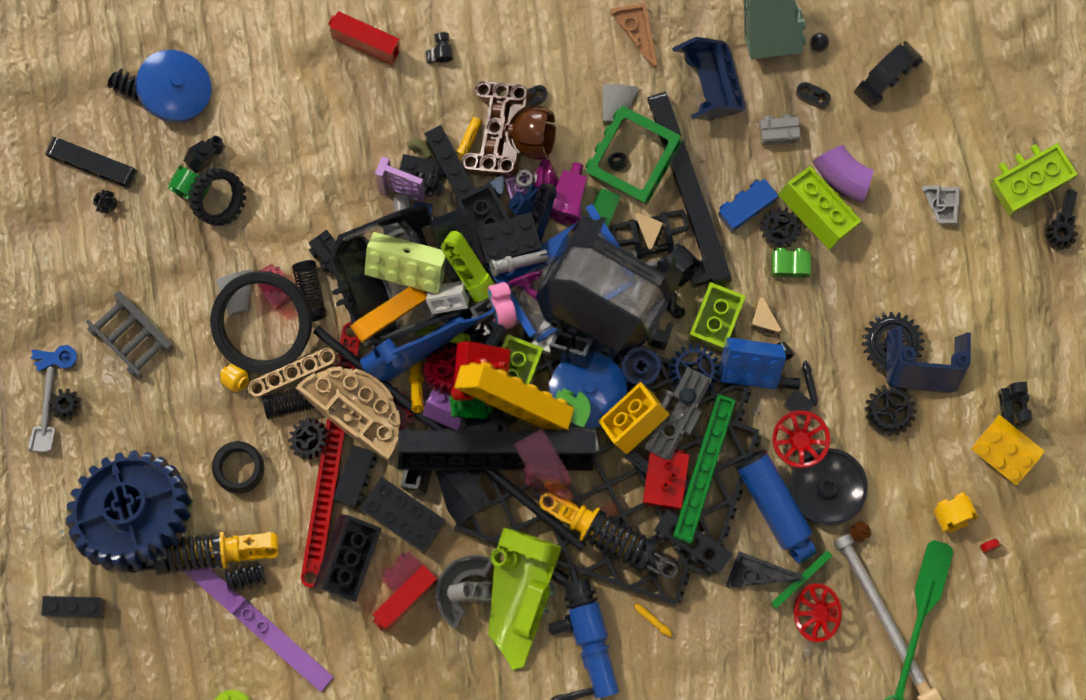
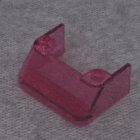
M542 429L514 445L526 466L522 471L525 474L523 479L528 487L532 486L534 489L563 494L571 490V477Z

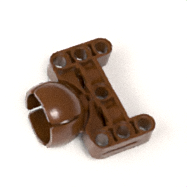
M492 81L478 82L474 88L476 95L482 102L489 103L481 153L465 154L462 158L463 167L473 175L491 177L504 175L505 178H513L519 172L520 154L534 160L549 158L554 147L556 126L551 124L555 122L554 112L544 107L529 109L531 94L522 84ZM488 89L486 94L481 95L483 90ZM502 91H506L504 96H499ZM525 92L523 97L517 98L519 93ZM500 126L499 131L494 133V128ZM476 161L474 166L469 167L470 162ZM494 162L493 167L487 169V165ZM512 164L511 169L505 171V167Z

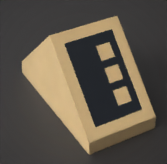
M640 213L635 214L648 249L652 251L657 250L667 224Z
M762 297L758 301L750 328L778 335L781 332V328Z

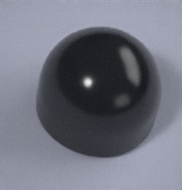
M816 33L811 37L810 46L814 51L823 52L828 48L829 39L826 34Z
M620 152L611 154L608 157L609 167L617 172L624 170L627 165L626 155ZM617 157L621 159L619 161H613V159Z

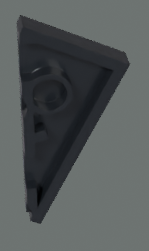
M738 551L726 587L734 588L801 580L803 575Z

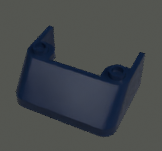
M694 37L673 47V52L685 54L687 65L697 68L706 102L700 104L699 112L692 114V119L713 120L745 110V101L732 54L725 41Z
M903 326L887 331L886 381L890 387L940 393H953L960 388L971 361V333L967 332L955 337V349L951 357V365L917 362L916 351L910 346L902 345Z

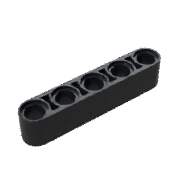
M52 137L45 152V155L51 159L125 188L131 187L138 172L129 165L57 137Z

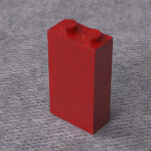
M337 11L335 16L332 15L328 25L330 26L332 39L391 66L394 65L401 51L399 38L340 11Z
M424 565L420 567L372 614L375 618L373 620L374 624L381 631L385 629L388 632L437 585V578Z

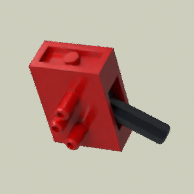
M633 449L628 454L625 453L624 458L646 474L642 505L681 510L689 454H685L686 451L675 449L670 460H665L650 452L648 461Z

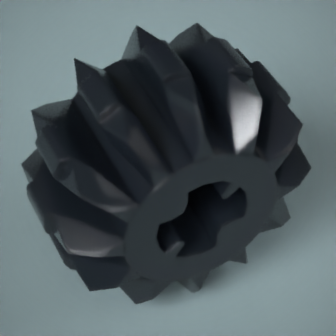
M69 388L65 390V393L62 389H59L58 396L55 393L52 394L55 400H49V404L54 405L49 410L50 412H55L53 415L55 418L60 416V420L65 421L67 416L71 421L73 420L72 414L75 416L79 415L76 409H82V406L78 404L82 400L80 397H77V392L71 393ZM65 401H67L69 403V406H66V408L64 409L61 405L62 403L65 404Z

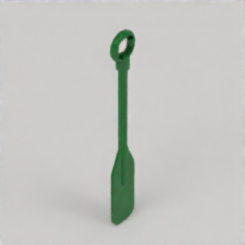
M934 540L929 542L926 547L914 589L917 608L916 622L895 694L888 696L884 700H905L903 698L905 686L925 616L941 598L952 560L953 550L946 543Z

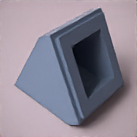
M500 175L490 182L498 198L503 197L504 175Z

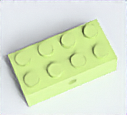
M373 232L367 245L364 275L438 294L445 278L447 258L441 249Z

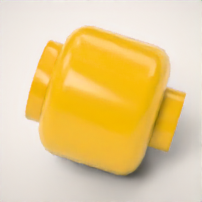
M234 364L223 367L220 372L221 384L232 392L243 391L249 383L247 371Z

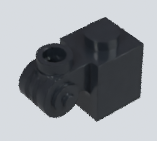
M213 136L206 142L204 140L189 148L183 161L197 174L210 165L214 155L222 153L225 148L222 138Z

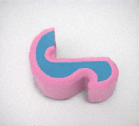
M505 282L488 287L492 309L494 308L495 310L493 312L495 318L490 322L493 329L497 324L503 325L505 329H510L516 323V309L510 298L511 290Z

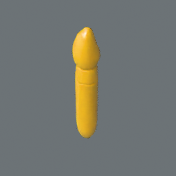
M640 604L634 605L635 609L653 626L659 629L662 634L669 637L672 636L671 630L666 625H663L646 608Z

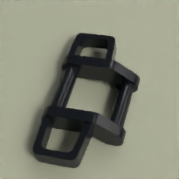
M684 210L662 212L660 215L650 217L667 224L664 230L666 243L658 245L657 250L654 251L649 250L648 247L642 249L637 228L640 226L637 220L632 219L612 225L611 233L620 247L634 245L638 259L664 251L671 252V249L674 247L672 236L687 232L689 229ZM682 217L684 226L671 230L667 218ZM629 227L632 239L619 241L615 232Z

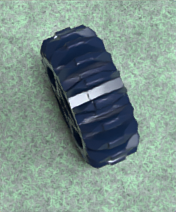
M689 344L688 351L684 346L681 348L682 353L676 351L675 355L678 358L671 357V361L675 364H669L668 368L673 370L668 373L669 376H675L671 379V383L678 382L679 384L682 379L679 373V366L683 367V370L686 371L687 367L693 368L699 363L697 371L712 379L708 386L712 390L714 388L712 383H718V379L714 376L718 377L721 374L719 371H716L721 367L720 364H714L718 361V357L711 359L714 352L710 351L707 354L706 346L703 348V351L699 350L700 344H697L696 349H693L692 344ZM689 356H698L694 362L682 361ZM703 359L709 365L710 374L706 373V370L701 366Z

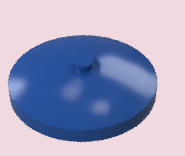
M163 50L152 54L142 63L136 76V92L142 105L153 116L167 122L179 123L194 119L205 109L211 96V81L206 69L196 58L182 51Z
M594 352L588 368L571 364V360L568 363L562 361L555 369L549 385V393L553 394L555 399H558L555 397L557 391H562L563 388L573 392V397L575 398L579 391L586 395L590 402L591 410L584 428L570 422V425L582 429L602 427L598 420L627 395L626 381L622 376L619 366L610 358Z

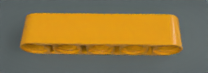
M408 287L357 320L350 328L359 340L364 342L424 303L427 293L424 290Z

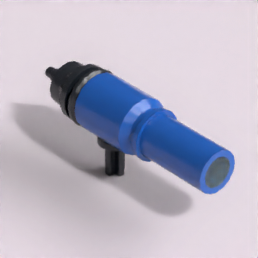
M571 565L569 569L572 583L564 585L566 591L564 601L569 602V605L565 606V608L570 609L568 610L569 614L565 615L564 620L550 623L549 632L551 631V635L568 631L574 635L576 645L582 648V653L580 654L584 667L588 670L595 699L619 693V688L608 652L610 646L606 645L608 633L600 604L596 602L598 597H593L596 590L590 585L589 578L580 580L575 565Z

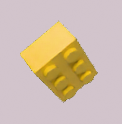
M640 382L601 417L598 422L613 443L624 453L628 454L670 414L654 393Z
M1001 415L994 419L971 448V450L1016 486L1044 453L1041 447Z

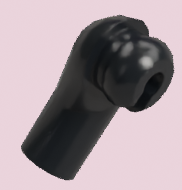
M674 293L666 308L674 318L680 319L685 316L686 312L684 308H681L676 303L677 293Z

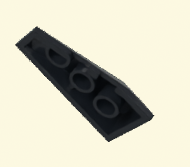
M435 470L447 511L459 527L491 504L468 470Z

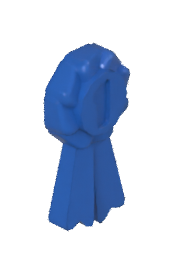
M69 345L59 346L55 352L31 350L33 354L31 359L41 360L34 362V365L37 366V372L55 364L62 369L70 368L77 361V353Z

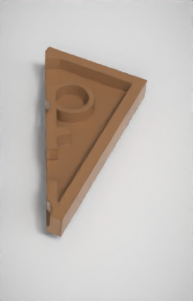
M646 3L611 8L610 14L652 68L657 67Z

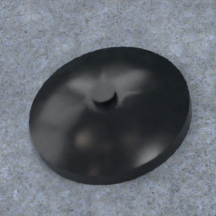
M829 448L827 454L819 463L807 468H794L790 478V493L806 519L823 526H835L849 521L858 514L867 497L868 482L864 469L853 456L842 450ZM818 449L815 451L820 456V454L823 452V449ZM810 453L804 456V463L815 460Z

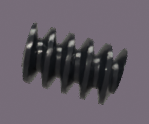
M122 68L118 72H113L108 80L107 87H113L115 92L119 91L121 95L126 94L128 99L133 98L134 102L139 101V104L142 105L136 92V75H133L130 79V72L122 75Z
M256 562L255 568L249 563L247 570L241 565L239 572L236 567H233L232 573L225 569L228 592L230 587L234 592H237V586L244 590L245 584L252 588L253 582L259 587L261 580L267 585L264 567L259 562Z

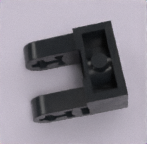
M1027 382L1012 383L998 391L1002 417L1016 428L1028 426L1033 421L1032 411L1027 407V402H1029ZM1012 403H1017L1020 406V411H1014L1011 407Z

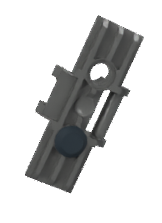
M687 367L675 392L666 390V396L661 403L663 407L667 410L672 399L678 401L668 422L663 421L655 428L645 450L665 460L671 459L683 434L685 433L686 436L691 437L693 427L698 418L701 419L703 412L697 407L712 379ZM670 427L675 430V434L667 436L664 433V429Z

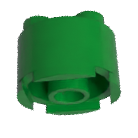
M179 165L168 184V189L180 197H183L185 194L184 198L188 200L191 197L189 190H193L191 184H196L194 179L197 176H201ZM210 183L207 186L203 194V200L213 183Z

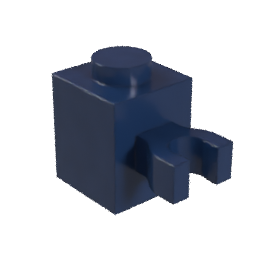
M531 183L527 194L517 191L508 207L517 216L530 213L539 187Z

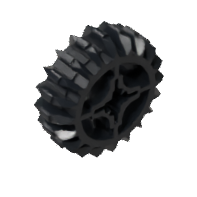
M883 385L881 387L882 392L876 388L874 390L875 394L871 393L869 395L872 400H866L865 402L870 406L864 408V411L870 412L865 418L872 419L868 423L869 426L875 424L874 431L881 428V435L888 431V436H892L893 430L896 436L900 434V430L905 433L907 431L906 427L910 428L912 426L910 421H915L916 417L911 415L917 413L916 409L911 408L916 405V402H909L913 396L909 395L906 397V389L901 393L899 392L900 388L894 390L893 387L889 386L887 390V387ZM890 396L898 398L902 403H894ZM883 397L884 408L876 411V403ZM889 406L895 410L892 414L886 411ZM905 410V418L898 424L897 413ZM886 417L892 425L882 422L879 418Z

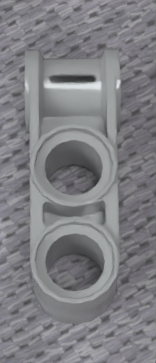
M464 582L450 585L448 587V597L452 602L489 603L492 600L490 589L492 582Z

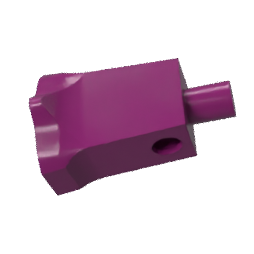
M574 162L570 172L563 170L556 186V197L549 218L555 220L558 224L574 225L581 218L580 205L587 179L586 176L581 175L584 168L581 163Z

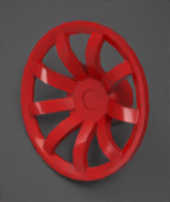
M803 410L793 411L783 416L777 422L772 436L773 447L778 457L786 464L796 468H807L819 463L827 454L831 441L830 432L825 422L816 414ZM798 415L807 416L802 429L799 428L796 419ZM789 418H791L794 426L793 432L782 425ZM811 418H813L820 426L808 432V426ZM824 430L826 441L812 439L813 435ZM778 431L785 432L789 439L777 441ZM790 444V450L783 455L778 446ZM812 444L825 446L820 456L810 447ZM795 450L799 452V463L788 460ZM804 451H808L815 460L804 463Z
M815 583L806 586L798 594L793 610L794 621L798 631L811 642H825L831 639L838 631L842 620L841 603L836 593L827 585ZM816 588L824 589L821 594V600L816 594ZM808 591H810L815 603L810 602L804 597ZM828 593L834 598V602L827 603L826 597ZM800 602L812 608V611H799ZM799 616H812V618L801 625ZM828 622L836 623L831 632L828 629ZM816 623L811 636L806 632V629ZM822 626L826 636L818 638V631Z

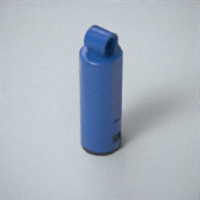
M766 449L757 451L738 462L735 467L780 547L784 550L789 549L792 558L799 564L816 554V548L809 539L812 530Z

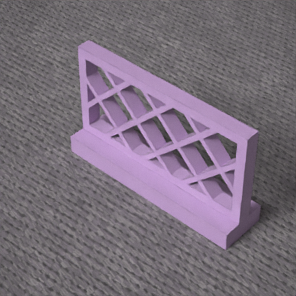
M382 156L375 172L379 193L386 195L388 190H391L401 195H409L411 199L424 203L423 179L391 167L390 159Z

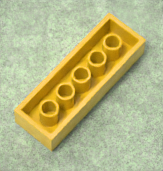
M482 362L480 365L475 363L462 365L454 387L543 430H568L574 407L568 405L567 401L555 399L553 394L541 392L534 385H526L522 379L509 377L507 372L495 370L491 364Z

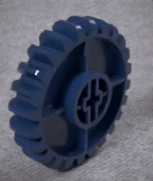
M134 450L126 458L122 452L116 453L115 461L112 462L109 458L105 457L101 461V468H97L94 465L89 468L91 474L89 478L81 476L78 479L82 486L81 489H72L70 493L75 501L69 502L66 506V510L70 514L66 518V525L70 529L68 534L80 554L86 557L93 565L100 564L105 570L109 571L116 567L119 572H125L128 570L129 564H131L135 571L141 570L143 561L146 560L150 565L156 563L155 555L160 554L166 557L169 554L167 546L169 544L177 546L180 542L176 534L186 532L187 526L183 521L191 517V511L188 508L191 504V497L187 492L188 485L175 466L170 465L163 457L155 458L153 453L146 452L141 457L138 451Z

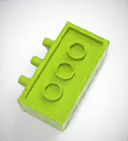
M1058 143L1042 152L1038 145L1034 144L1030 149L1035 156L1025 161L1021 153L1015 155L1014 158L1019 165L1010 170L1005 162L998 165L1003 174L994 178L990 183V187L1009 217L1073 181L1078 175Z
M811 166L787 182L778 193V196L829 250L852 233L862 221L854 214L852 207L848 206L840 198L839 194L827 184V181L821 178Z

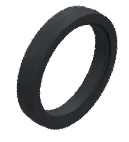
M249 272L231 280L216 297L210 317L211 333L219 351L235 366L256 373L272 372L294 362L304 351L311 336L312 313L303 292L288 278L273 272ZM262 283L272 285L283 291L296 307L299 317L297 338L292 347L278 358L256 360L247 357L232 345L226 334L224 326L226 306L239 289L250 284Z

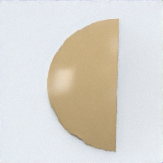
M343 367L327 368L326 371L311 374L296 387L317 410L341 430L386 460L389 459L398 441L400 416L393 401V396L377 378L359 369L351 370L344 369Z

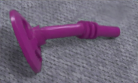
M543 270L518 277L507 284L510 287L522 286V289L537 301V291L532 287L534 286L533 282L543 274Z

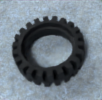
M221 168L207 169V172L200 173L201 177L197 176L194 179L196 184H191L193 190H189L191 197L188 198V202L191 203L189 205L190 209L193 210L192 213L198 219L213 226H224L225 223L230 224L232 223L231 219L236 220L238 218L236 214H241L240 207L244 208L245 203L242 202L246 200V196L243 195V193H246L245 188L242 187L244 184L238 176L230 171ZM224 179L231 186V201L222 213L210 215L204 209L202 202L203 194L207 186L214 180Z

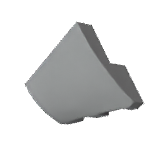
M603 84V124H612L615 111L620 109L622 105L630 109L638 93V87Z
M922 186V190L934 212L937 222L943 225L959 226L960 187Z
M248 269L216 279L219 290L221 291L234 278L252 272V270ZM251 284L239 289L229 300L226 309L230 318L248 311Z

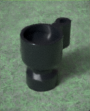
M436 33L434 39L437 45L425 52L427 64L434 62L446 63L454 59L452 46L448 44L450 41L449 33Z

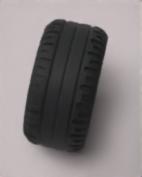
M234 441L225 444L217 451L212 462V472L215 480L223 489L231 493L241 494L253 490L260 483L264 475V462L255 447L246 442ZM235 452L249 454L255 465L251 477L242 483L229 482L222 473L223 462L230 454Z

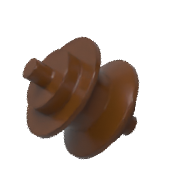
M858 521L856 525L850 527V534L855 541L863 542L871 536V530L865 522Z

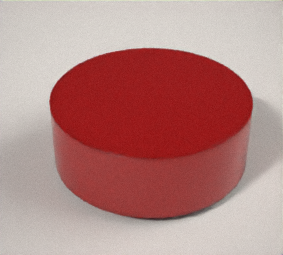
M992 539L981 544L980 548L982 553H988L999 548L1001 545L998 539Z

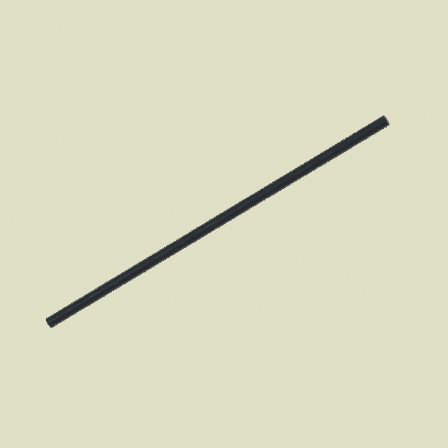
M320 326L315 328L313 334L356 369L366 372L356 355ZM378 379L389 390L394 400L433 431L445 430L437 421L423 416V410L421 413H414L410 399L388 381ZM481 470L579 551H582L587 545L497 470Z

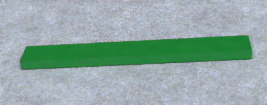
M720 394L716 397L673 534L674 539L692 544L736 403L735 399Z

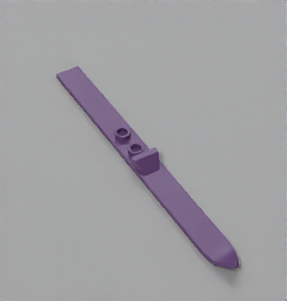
M209 567L206 570L201 568L198 571L194 569L192 571H184L320 692L334 678L238 592H234L231 587L228 592L227 583Z

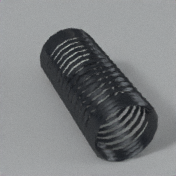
M305 260L293 264L292 271L296 281L295 284L297 286L300 285L299 288L306 298L318 297L307 301L320 300L309 303V305L321 303L310 306V308L322 306L311 309L312 321L325 318L327 311L324 308L325 305H323L324 299L322 298L323 295H321L320 282H318L319 276L316 262L314 260ZM315 270V271H313V272H308V273L300 274V273H302V272H307V271ZM318 283V284H315V285L303 287V286H305V285H310V284Z
M294 389L292 390L294 401L291 390H289L291 403L288 391H286L287 401L285 393L282 392L284 403L279 392L281 406L277 393V404L275 396L272 394L274 406L271 395H269V398L267 395L262 396L267 420L274 419V416L275 418L281 417V415L284 417V413L287 416L288 414L291 415V412L294 415L298 411L301 413V410L302 412L308 411V409L311 411V407L313 410L315 407L310 402L308 403L306 398L304 401L301 393L300 400L297 389V398Z

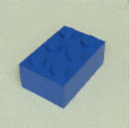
M727 337L719 363L721 367L718 369L721 373L719 376L720 382L777 389L786 360L783 345Z

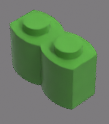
M777 248L776 251L772 252V277H810L811 252L806 251L804 248H797L795 251H787V248Z

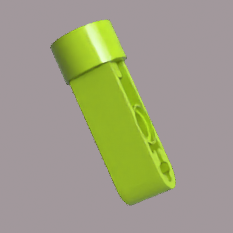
M451 231L442 243L441 250L465 285L474 302H481L489 298L488 287L495 283L485 271L463 235L457 231Z

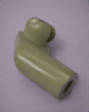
M414 137L407 142V147L410 150H421L425 159H430L434 156L426 141Z

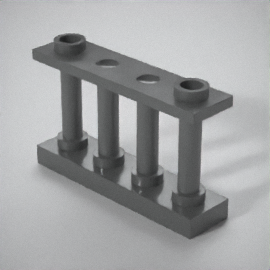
M119 290L114 295L117 299L116 304L94 325L88 319L86 321L89 326L87 330L94 337L98 335L128 366L126 370L133 377L137 375L141 379L144 376L139 370L160 350L166 349L170 352L174 346ZM126 309L130 313L128 315L129 318L106 338L99 330L120 310ZM139 322L143 326L142 331L119 351L113 343L134 323L137 324ZM152 335L156 339L155 345L133 365L126 356L147 336L150 337Z

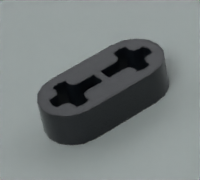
M802 82L797 86L796 96L798 99L817 108H825L830 103L831 97L826 90L808 82ZM804 87L807 88L808 93L802 95L801 90H803ZM824 95L826 101L820 103L817 97Z
M535 85L527 89L531 94L529 109L546 101L547 89L544 86ZM537 90L543 92L542 98H539V96L532 97L536 95ZM525 92L519 93L517 98L523 97Z

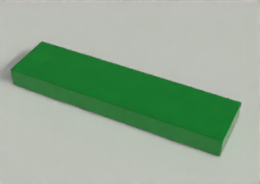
M829 551L823 553L801 574L803 575L802 579L794 581L770 603V606L776 610L833 555Z

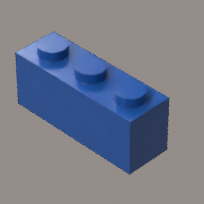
M765 178L761 181H754L749 186V190L746 192L742 190L735 195V200L731 203L727 201L719 207L718 216L731 233L777 201L778 195Z

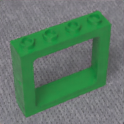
M622 105L620 109L615 111L611 126L608 125L604 131L605 137L602 142H598L594 150L596 153L592 159L588 160L585 172L589 176L647 206L684 139L681 135ZM624 119H628L648 129L669 142L643 189H638L598 167Z

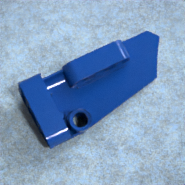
M493 308L479 317L466 320L460 316H455L430 334L399 348L388 338L360 359L361 366L367 373L377 379L392 381L495 310Z

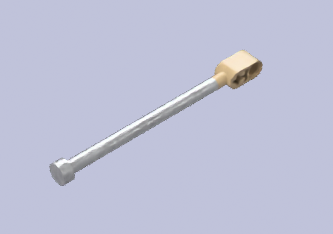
M849 533L835 540L833 544L837 551L842 550L904 664L908 647L852 546L854 540ZM913 658L909 675L920 694L917 696V700H942L935 688H929Z

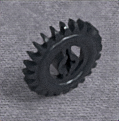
M890 312L889 317H887L885 313H882V319L875 316L876 323L873 321L869 322L872 328L866 327L864 329L869 334L862 335V338L867 341L861 345L868 347L863 353H870L867 361L874 359L872 366L879 364V371L886 367L887 354L883 351V349L887 351V337L881 343L879 342L883 332L898 326H903L904 340H902V343L907 342V346L912 347L916 351L917 357H922L918 351L924 350V347L920 344L924 343L925 340L919 338L923 335V332H917L920 326H913L914 319L907 321L908 315L901 318V313L898 312L896 317H894L893 312Z

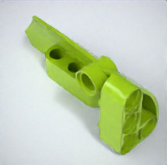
M504 527L498 542V548L492 551L490 557L492 564H494V577L488 635L514 671L525 667L550 595L551 588L549 583L562 547ZM502 554L505 557L503 562L500 559Z

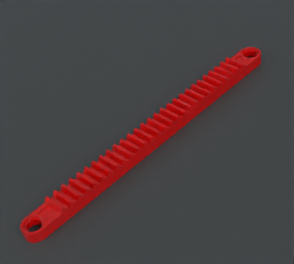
M349 322L343 326L340 343L358 357L360 340L357 336H347L346 332L352 325ZM338 354L339 363L336 367H343L344 369L351 370L356 369L353 365H351L347 360H345L342 356ZM328 418L326 429L329 431L325 435L329 436L330 439L326 440L325 443L329 446H324L325 453H321L301 571V582L307 588H313L314 583H307L305 581L306 575L314 573L317 577L326 552L334 505L333 498L336 492L345 432Z

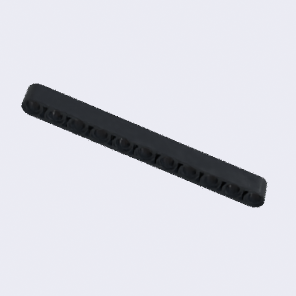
M666 91L648 96L647 100L654 122L681 135ZM660 136L662 145L665 150L669 142L667 139ZM683 140L670 167L701 256L705 258L710 271L711 282L720 286L732 282L731 275Z

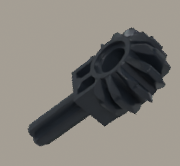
M1075 190L1066 191L1061 212L1055 216V219L1051 222L1052 225L1046 227L1048 231L1045 232V236L1049 237L1046 242L1053 243L1052 249H1055L1056 246L1059 247L1060 251L1064 247L1069 249L1071 244L1076 242L1074 237H1077L1078 233L1073 231L1076 228V225H1074L1076 217L1072 216L1077 197ZM1057 231H1062L1065 234V238L1059 237Z

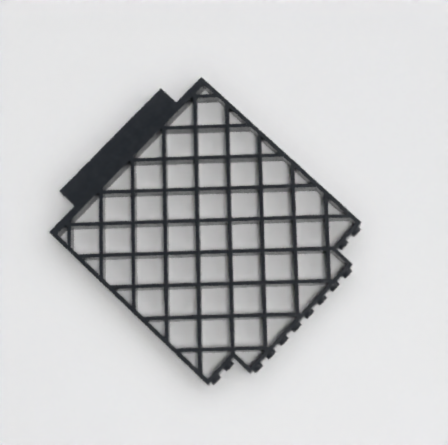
M531 312L529 320L534 328L536 323L542 324L544 321L541 315ZM524 330L521 340L527 342L533 340L534 337L530 338ZM503 342L497 344L496 347L502 348ZM543 353L541 358L544 364L537 367L535 375L548 370L552 377L554 373L552 367L560 364L562 361L557 359L549 361L546 354ZM658 355L661 362L660 373L664 381L648 389L655 392L667 386L669 391L674 393L676 389L673 383H671V379L675 376L669 377L664 366L668 367L669 364L675 363ZM622 356L616 358L620 369L623 361ZM679 366L680 376L683 377L685 370ZM714 376L718 379L717 384L726 388L716 393L713 389L707 388L709 396L702 399L697 408L711 401L714 404L718 394L724 396L734 390L743 392L734 421L729 422L727 432L739 457L716 467L713 473V478L725 501L701 512L698 522L703 533L713 540L703 517L729 506L717 542L722 547H725L722 541L724 537L728 538L731 529L728 523L730 519L733 520L737 509L734 508L736 501L741 499L743 490H740L743 480L739 476L731 499L718 472L737 464L753 454L754 446L758 447L761 436L758 435V429L738 423V421L742 422L745 411L742 410L744 403L748 404L751 393L748 392L750 386L720 382V377ZM486 407L487 418H469L465 430L498 431L499 428L508 430L507 425L520 419L511 416L502 420L505 411L493 407L492 413H488ZM670 414L664 421L668 422L672 414ZM693 427L692 437L694 441L677 449L687 451L697 446L700 451L704 436L699 437L695 427ZM733 429L753 435L747 454ZM613 442L596 451L594 465L604 483L599 487L578 496L566 471H552L532 480L528 470H522L528 483L518 487L523 492L531 488L539 504L541 497L536 486L562 474L573 497L570 501L579 507L582 506L581 501L607 489L619 514L613 517V522L616 519L622 520L627 525L626 529L631 527L627 516L648 507L641 503L625 512L623 511L612 486L637 475L644 488L645 478L642 471L632 464L634 470L608 481L597 456L616 448L617 446ZM468 470L479 485L484 472L481 470ZM488 476L498 498L491 500V504L481 512L501 503L512 526L511 529L519 532L542 521L536 516L517 526L505 502L513 496L510 493L502 495L496 482ZM690 480L687 481V482H685V488H684V495H685V496H686V493H687V490H688L687 487L689 486ZM653 507L660 521L663 514L659 507ZM472 517L471 521L476 531L464 528L466 522L460 527L457 524L455 525L454 530L456 532L497 546L499 545L498 542L501 534L495 537L483 534L475 517ZM550 527L558 543L557 545L562 547L561 551L567 561L566 563L557 560L556 566L570 571L569 566L574 564L565 546L571 543L567 540L562 542L559 533ZM675 528L671 529L670 531L672 536V532L675 531ZM655 535L647 538V540L651 538L655 541L659 539ZM603 548L598 549L603 558L602 561L585 569L575 566L578 574L673 607L677 603L681 604L684 592H681L683 584L687 585L690 574L687 573L688 571L708 578L711 577V574L706 570L687 564L691 560L688 557L684 558L682 552L680 553L674 549L679 559L677 562L678 566H682L684 570L674 599H670L665 596L657 580V577L661 575L654 573L647 567L646 570L649 576L631 585L621 582L611 564L612 561L616 560V555L608 557L603 552ZM706 550V551L703 552V555L706 554V553H709V552H711V551H710V550ZM606 565L612 578L592 571ZM670 565L664 568L665 572L674 570V566ZM652 581L658 594L638 587Z

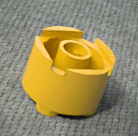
M965 492L957 494L954 497L955 499L949 502L947 499L937 503L938 507L934 508L933 513L943 534L947 530L948 533L962 529L968 526L969 520L972 519L974 522L979 518L970 497Z

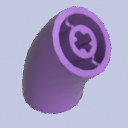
M844 145L838 146L812 161L817 171L834 189L854 201L864 203L874 170L859 163L851 156Z

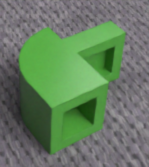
M565 388L562 391L558 390L555 397L567 401L574 407L570 422L584 428L591 410L590 402L586 395L579 391L575 398L573 397L574 393Z

